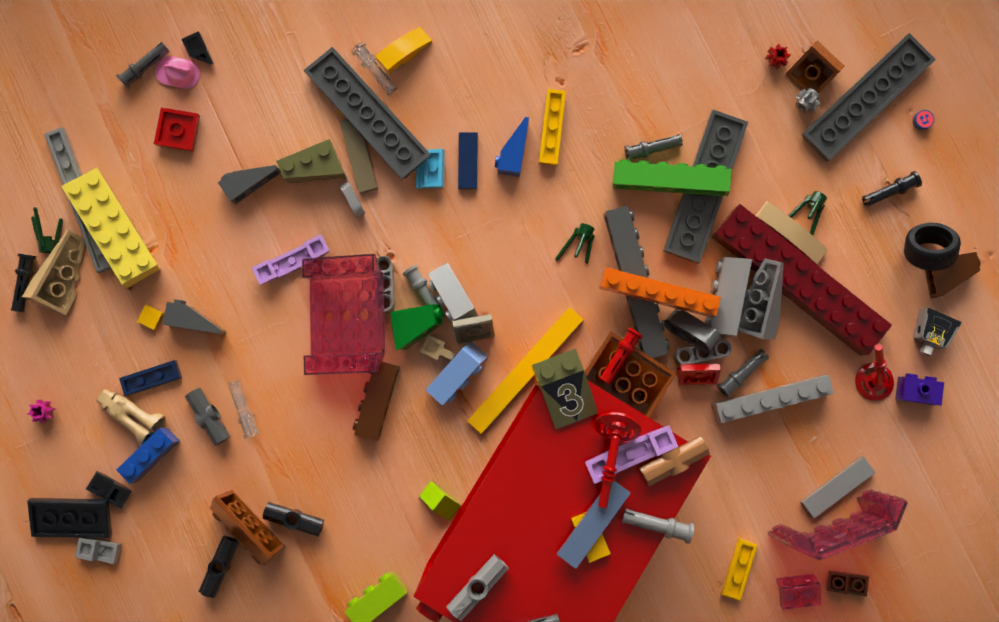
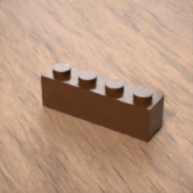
M379 360L371 363L369 369L371 378L369 382L366 381L363 392L366 395L365 399L360 401L358 407L360 416L359 419L354 421V435L379 441L400 366Z

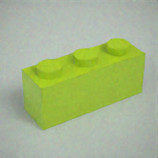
M394 571L391 574L386 572L378 579L380 582L377 585L373 586L371 584L362 591L364 593L363 596L359 599L354 597L347 603L348 607L345 613L352 622H371L407 593L408 589Z

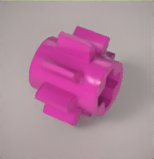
M42 399L36 400V405H29L31 408L27 415H31L33 418L32 422L40 421L42 424L47 422L46 418H54L52 414L56 409L50 406L51 401L43 402Z

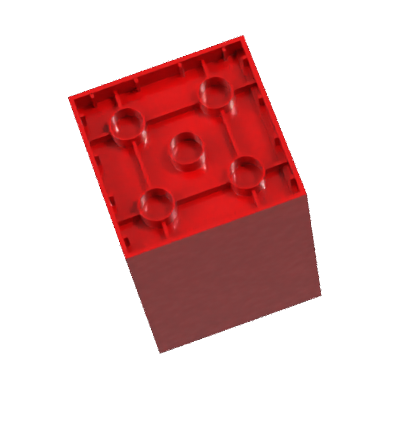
M588 381L598 414L555 429L538 382H536L428 560L413 596L420 601L416 607L417 611L433 622H439L442 616L453 622H527L558 614L560 622H614L664 538L663 533L622 523L625 508L665 520L668 518L675 519L711 455H707L688 465L689 468L674 476H668L651 486H648L639 468L659 458L660 455L616 473V477L613 478H615L618 484L628 490L630 495L602 532L610 554L590 563L587 556H585L575 569L559 557L557 552L575 529L571 518L587 512L601 493L603 480L594 484L585 464L586 461L608 451L611 440L603 437L596 431V418L608 412L629 415L636 419L641 426L639 437L663 428V426ZM612 420V423H613V422H620V423L624 424V426L626 425V423H624V422H621V421H613V420ZM604 423L601 424V426H600V428H601L602 431H603V427H604V425H605ZM633 429L631 430V435H630V436H633V435H634V430H633ZM673 433L678 447L688 442ZM495 554L505 562L509 569L488 591L486 597L481 599L464 619L460 621L450 613L446 606L463 589L469 579ZM475 582L471 588L475 592H481L484 589V585L480 582Z

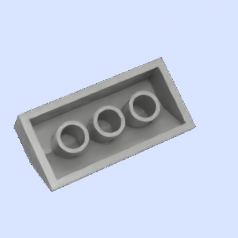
M724 257L716 264L715 272L717 273V278L713 280L711 291H714L713 295L721 297L717 316L712 318L706 317L704 323L716 329L721 337L731 338L737 336L752 259Z

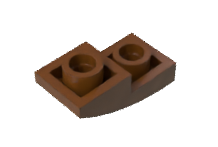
M829 570L826 590L867 597L869 576Z

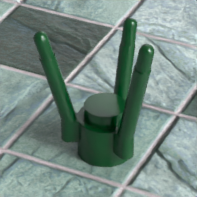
M814 191L811 196L807 195L804 201L788 216L792 218L808 203L807 206L811 209L808 219H811L815 211H817L810 230V234L813 235L825 207L824 203L827 197L819 191Z
M34 207V216L31 217L39 253H51L59 242L63 219L59 218L55 239L52 240V236H43L38 209Z
M581 223L579 228H575L574 233L555 260L558 261L577 236L580 242L574 257H578L583 243L588 242L585 263L587 264L595 237L593 235L595 229L588 224Z

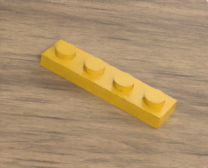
M547 89L539 164L558 165L566 91Z

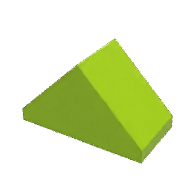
M432 480L419 495L434 512L447 520H450L461 506L460 503Z

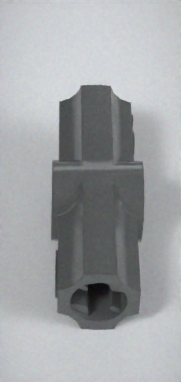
M197 388L185 396L195 413L196 422L202 429H205L214 446L231 437L220 420L219 411L213 404H210L201 388Z

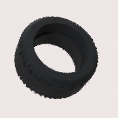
M924 223L913 227L908 232L905 240L904 254L908 262L919 269L939 271L951 267L956 262L961 240L956 231L944 224ZM931 243L940 245L944 249L930 250L920 245Z

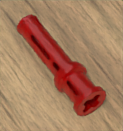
M630 327L627 328L628 332L623 340L618 342V350L599 377L600 380L608 385L611 384L628 354L634 352L633 348L638 340L643 338L642 334Z

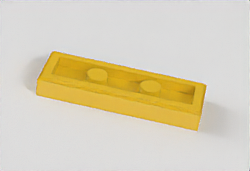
M740 538L737 539L720 593L721 595L741 601L758 547L757 544Z

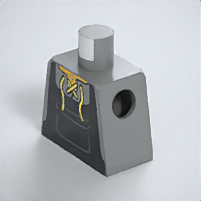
M930 308L919 309L913 338L923 343L920 353L931 356L934 348L946 349L962 322Z

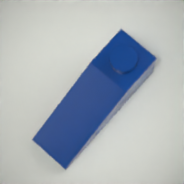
M529 117L523 119L500 151V157L496 156L494 167L498 168V174L520 177Z

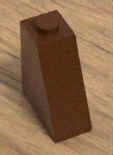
M977 252L958 255L956 262L949 268L939 271L925 270L930 299L944 296L978 273L981 262Z

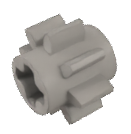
M809 88L807 91L803 89L796 97L798 100L796 105L803 112H808L809 110L813 112L821 103L818 101L820 95L814 89Z

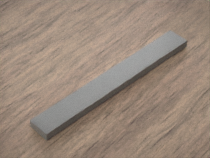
M61 127L44 134L63 185L82 176L65 129ZM70 202L96 272L102 273L112 269Z

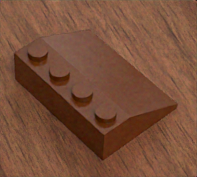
M610 331L584 370L586 378L645 416L650 417L676 376V373L634 347V352L628 354L611 384L608 385L603 382L599 377L618 350V342L623 340Z
M233 490L213 498L210 509L213 511V517L226 525L227 532L232 536L235 535L240 540L239 544L241 547L249 550L253 554V559L258 564L266 565L285 547Z

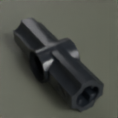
M271 502L267 503L262 518L283 525L288 529H296L319 537L324 525V519L302 513L298 509L293 510ZM291 514L296 515L298 519L297 524L290 522L289 517Z
M225 535L222 537L212 561L208 564V571L198 591L201 595L210 598L216 597L239 545L237 539ZM216 562L222 564V571L216 569Z

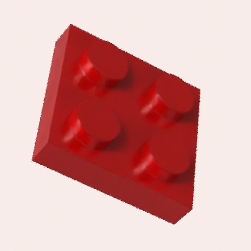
M161 107L154 145L193 152L200 115L198 113Z

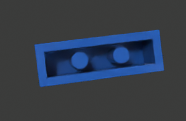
M167 427L159 428L116 471L129 484L136 483L171 451L180 440Z

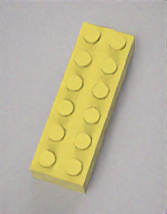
M98 168L61 186L120 283L126 289L161 270Z

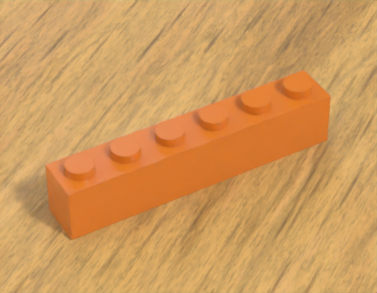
M607 267L603 270L599 289L710 318L717 316L721 299L720 296Z

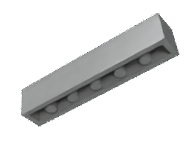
M820 375L712 403L711 406L716 422L724 423L832 395L834 391L829 375Z

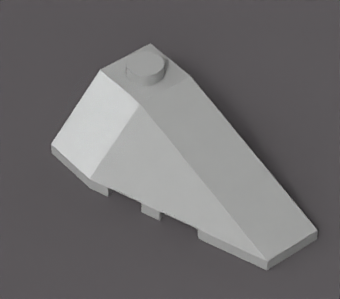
M764 259L753 278V284L745 293L738 327L739 332L761 339L775 340L780 322L784 263L770 259Z

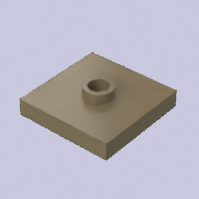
M491 314L452 321L457 343L495 337Z

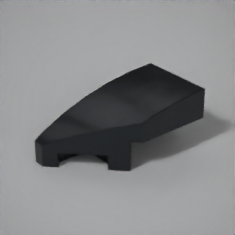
M199 31L181 39L190 57L211 65L214 64Z

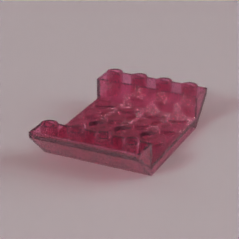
M361 254L302 259V278L310 280L311 355H304V375L378 372L385 354L383 273L376 255ZM363 310L368 311V318L366 320L361 318ZM346 311H349L351 314L348 321H345L343 317ZM328 312L333 314V319L330 322L326 320Z
M870 489L862 492V496L856 497L862 512H853L846 519H835L831 525L817 526L810 533H801L783 524L772 527V531L767 533L779 542L820 561L896 531L908 502L907 499L897 497V495L893 496L889 495V493H881V491Z

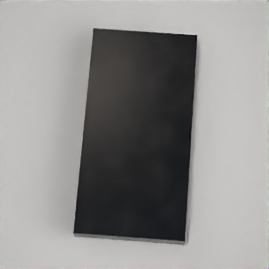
M30 498L27 501L31 537L110 538L112 535L109 499Z

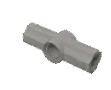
M493 554L446 606L455 618L462 621L474 606L486 597L488 591L509 567L503 560ZM475 582L482 583L484 585L483 591H473L471 588L472 584Z

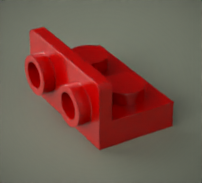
M682 364L680 368L676 369L678 385H715L718 383L721 371L720 364Z

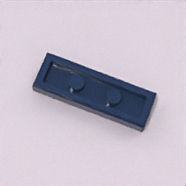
M459 132L458 189L477 190L478 132Z
M173 360L121 377L119 380L124 396H130L182 379L177 360Z

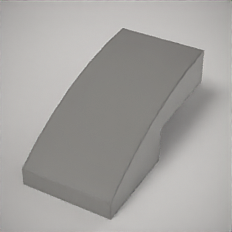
M79 538L75 557L88 561L98 560L117 564L122 544L92 538Z

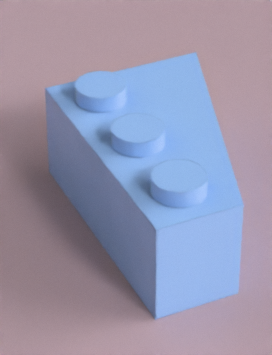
M471 341L458 352L428 386L426 391L442 406L447 401L451 403L458 396L455 392L459 388L463 390L470 382L468 378L472 374L475 376L483 368L480 365L486 360L488 355Z

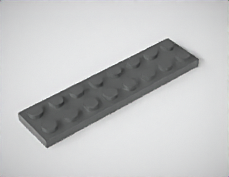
M910 33L907 34L801 136L828 162L936 59Z
M333 47L304 69L305 74L402 181L431 157V154Z
M712 110L692 166L696 167L698 164H703L709 168L726 166L727 169H732L748 121ZM683 193L663 251L699 264L723 196Z

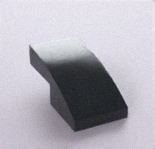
M96 471L86 487V490L104 499H109V503L118 508L123 507L132 492L121 483L99 471Z

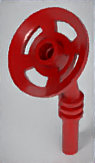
M880 344L874 347L876 359L874 363L863 365L855 377L857 391L861 396L872 401L886 398L892 392L894 386V378L891 371L887 368L883 346ZM875 368V372L870 373L868 376L864 374L866 370ZM862 381H864L865 387L867 388V390H869V393H867L862 386ZM884 387L887 389L882 395L876 396V391H880Z
M618 412L601 414L595 420L596 431L603 437L611 440L606 466H603L605 471H602L604 476H601L603 482L598 506L601 508H607L612 482H615L613 477H616L614 472H617L615 465L620 442L632 441L638 438L641 433V426L636 419ZM612 420H613V421H621V422H624V423H626V425L624 426V424H622V423H620V422H613V423H612ZM604 423L605 425H604L603 431H602L601 428H600V426H601V424ZM633 429V430H634V435H633V436H630V435H631V430Z

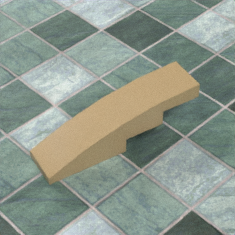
M768 201L764 203L755 215L815 264L819 263L828 250L800 224Z

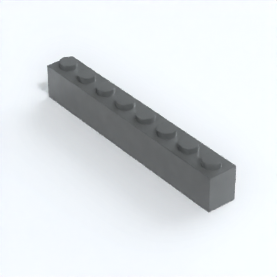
M628 206L605 211L604 218L618 270L648 278L647 276L650 275L649 269L643 263L644 251L642 246L639 247L637 241L639 233L637 228L634 229L632 223L634 221L632 210H629ZM626 296L634 328L643 335V338L638 340L640 350L652 358L669 354L670 345L668 339H664L662 332L665 331L664 323L658 317L660 312L659 305Z

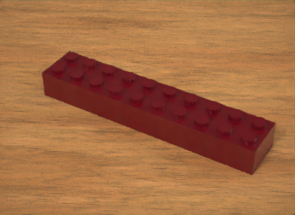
M741 204L731 211L711 236L737 258L752 259L751 269L756 273L764 259L784 263L782 294L858 355H869L875 345L880 342L891 328V323Z

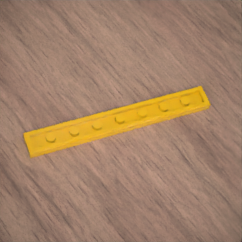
M569 307L467 421L482 434L534 376L531 365L549 359L584 319Z

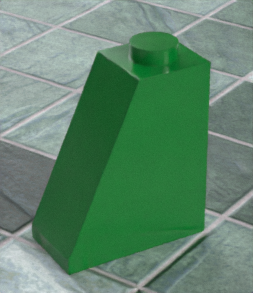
M431 304L390 312L395 350H407L442 325L444 315L440 305Z

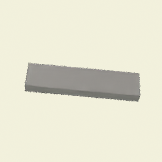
M861 456L803 499L801 503L810 516L816 518L876 472L867 460Z

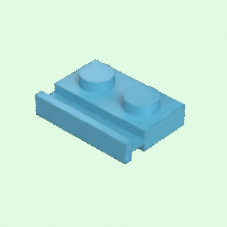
M427 150L431 157L416 169V188H444L445 150Z

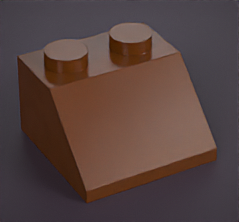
M816 41L787 71L786 75L800 88L806 91L811 88L819 93L845 65L819 41Z

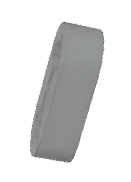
M347 182L341 185V190L356 217L365 214L350 183Z

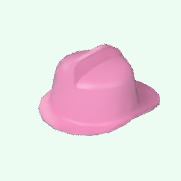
M174 56L162 58L155 67L156 78L161 83L177 88L188 89L197 84L200 76L199 69L193 62Z

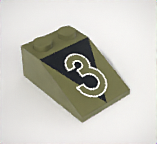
M576 348L531 365L555 429L598 414Z

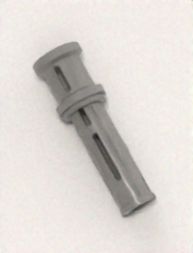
M417 264L402 273L403 276L409 279L412 284L411 288L414 291H418L426 305H440L426 285L427 279L423 278L418 271Z
M625 508L623 513L624 519H622V523L663 533L668 539L671 537L681 539L686 544H690L694 533L693 523H680L675 521L674 518L665 520Z

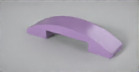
M322 234L304 242V245L273 260H267L252 267V270L259 284L263 285L305 267L329 253L330 250Z
M665 426L619 445L615 465L617 472L614 473L677 448L678 445L670 426ZM609 450L585 462L594 484L602 481L601 476H604L602 471H605L603 466H606Z

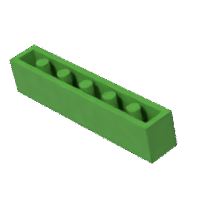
M622 159L619 162L615 161L613 189L729 196L732 169H727L726 166L709 168L703 164H698L694 167L688 166L685 163H678L677 165H669L667 162L650 164L648 161L631 163L630 160Z

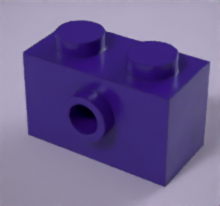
M906 373L905 377H898L895 400L942 406L944 382H938L936 377L925 376L924 379H919L916 374Z

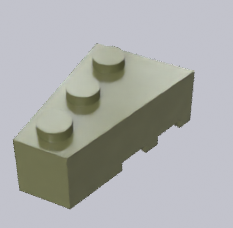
M330 139L276 161L283 179L287 183L338 178L347 179Z

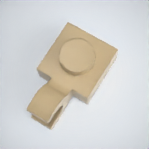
M430 335L427 336L420 351L436 360H439L440 355L450 360L456 356L454 352L444 348L446 342Z

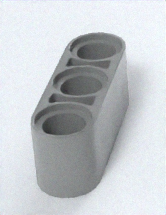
M380 256L375 261L376 306L384 313H389L395 308L394 264L389 257ZM383 261L389 262V267L386 270L380 269V264ZM383 280L390 281V286L387 289H381L380 287ZM389 299L391 302L390 306L385 309L382 308V300Z
M720 340L706 353L704 358L699 356V349L694 346L676 350L673 357L678 365L694 364L726 357L731 353L732 346L729 341ZM720 343L725 347L723 354L717 350V346ZM682 351L688 355L686 362L680 360L679 355Z

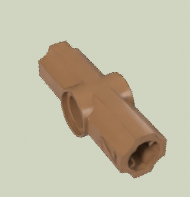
M698 436L673 450L661 454L659 458L643 465L639 469L648 486H651L668 476H674L689 468L688 465L709 455L710 452L701 436Z

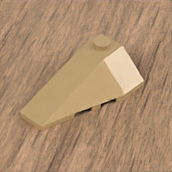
M67 230L32 278L22 297L41 307L66 316L76 296L75 287L76 281L79 279L78 270L79 264L82 262L85 245L84 238Z

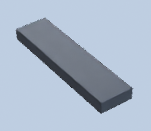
M616 481L612 482L607 508L598 506L599 494L559 549L557 555L576 569L630 495V492Z

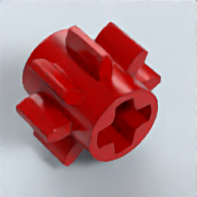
M780 44L775 49L770 47L768 50L769 54L765 57L769 61V67L774 66L778 70L781 65L786 66L788 64L786 59L791 56L787 52L788 47H780Z

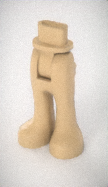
M106 389L102 391L96 400L97 403L102 405L101 409L105 410L109 416L134 433L140 445L154 434L152 431L158 430L166 420L163 414L150 415L138 408L130 400L117 395L115 392L111 393ZM131 414L132 416L137 418L149 429H146L140 424L133 421L129 417V415Z

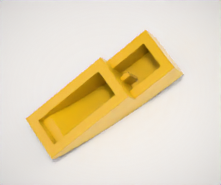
M418 27L391 43L375 57L377 62L390 75L401 64L405 65L427 47L432 40L421 27Z

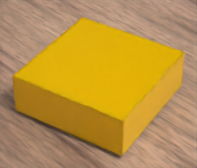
M145 304L137 322L156 330L164 313Z

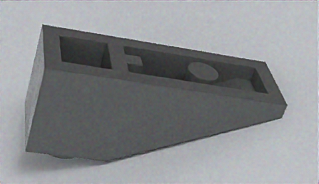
M276 165L234 171L223 175L218 184L229 200L236 205L281 172Z
M174 299V303L167 302L163 325L226 334V331L192 306L186 305V301Z

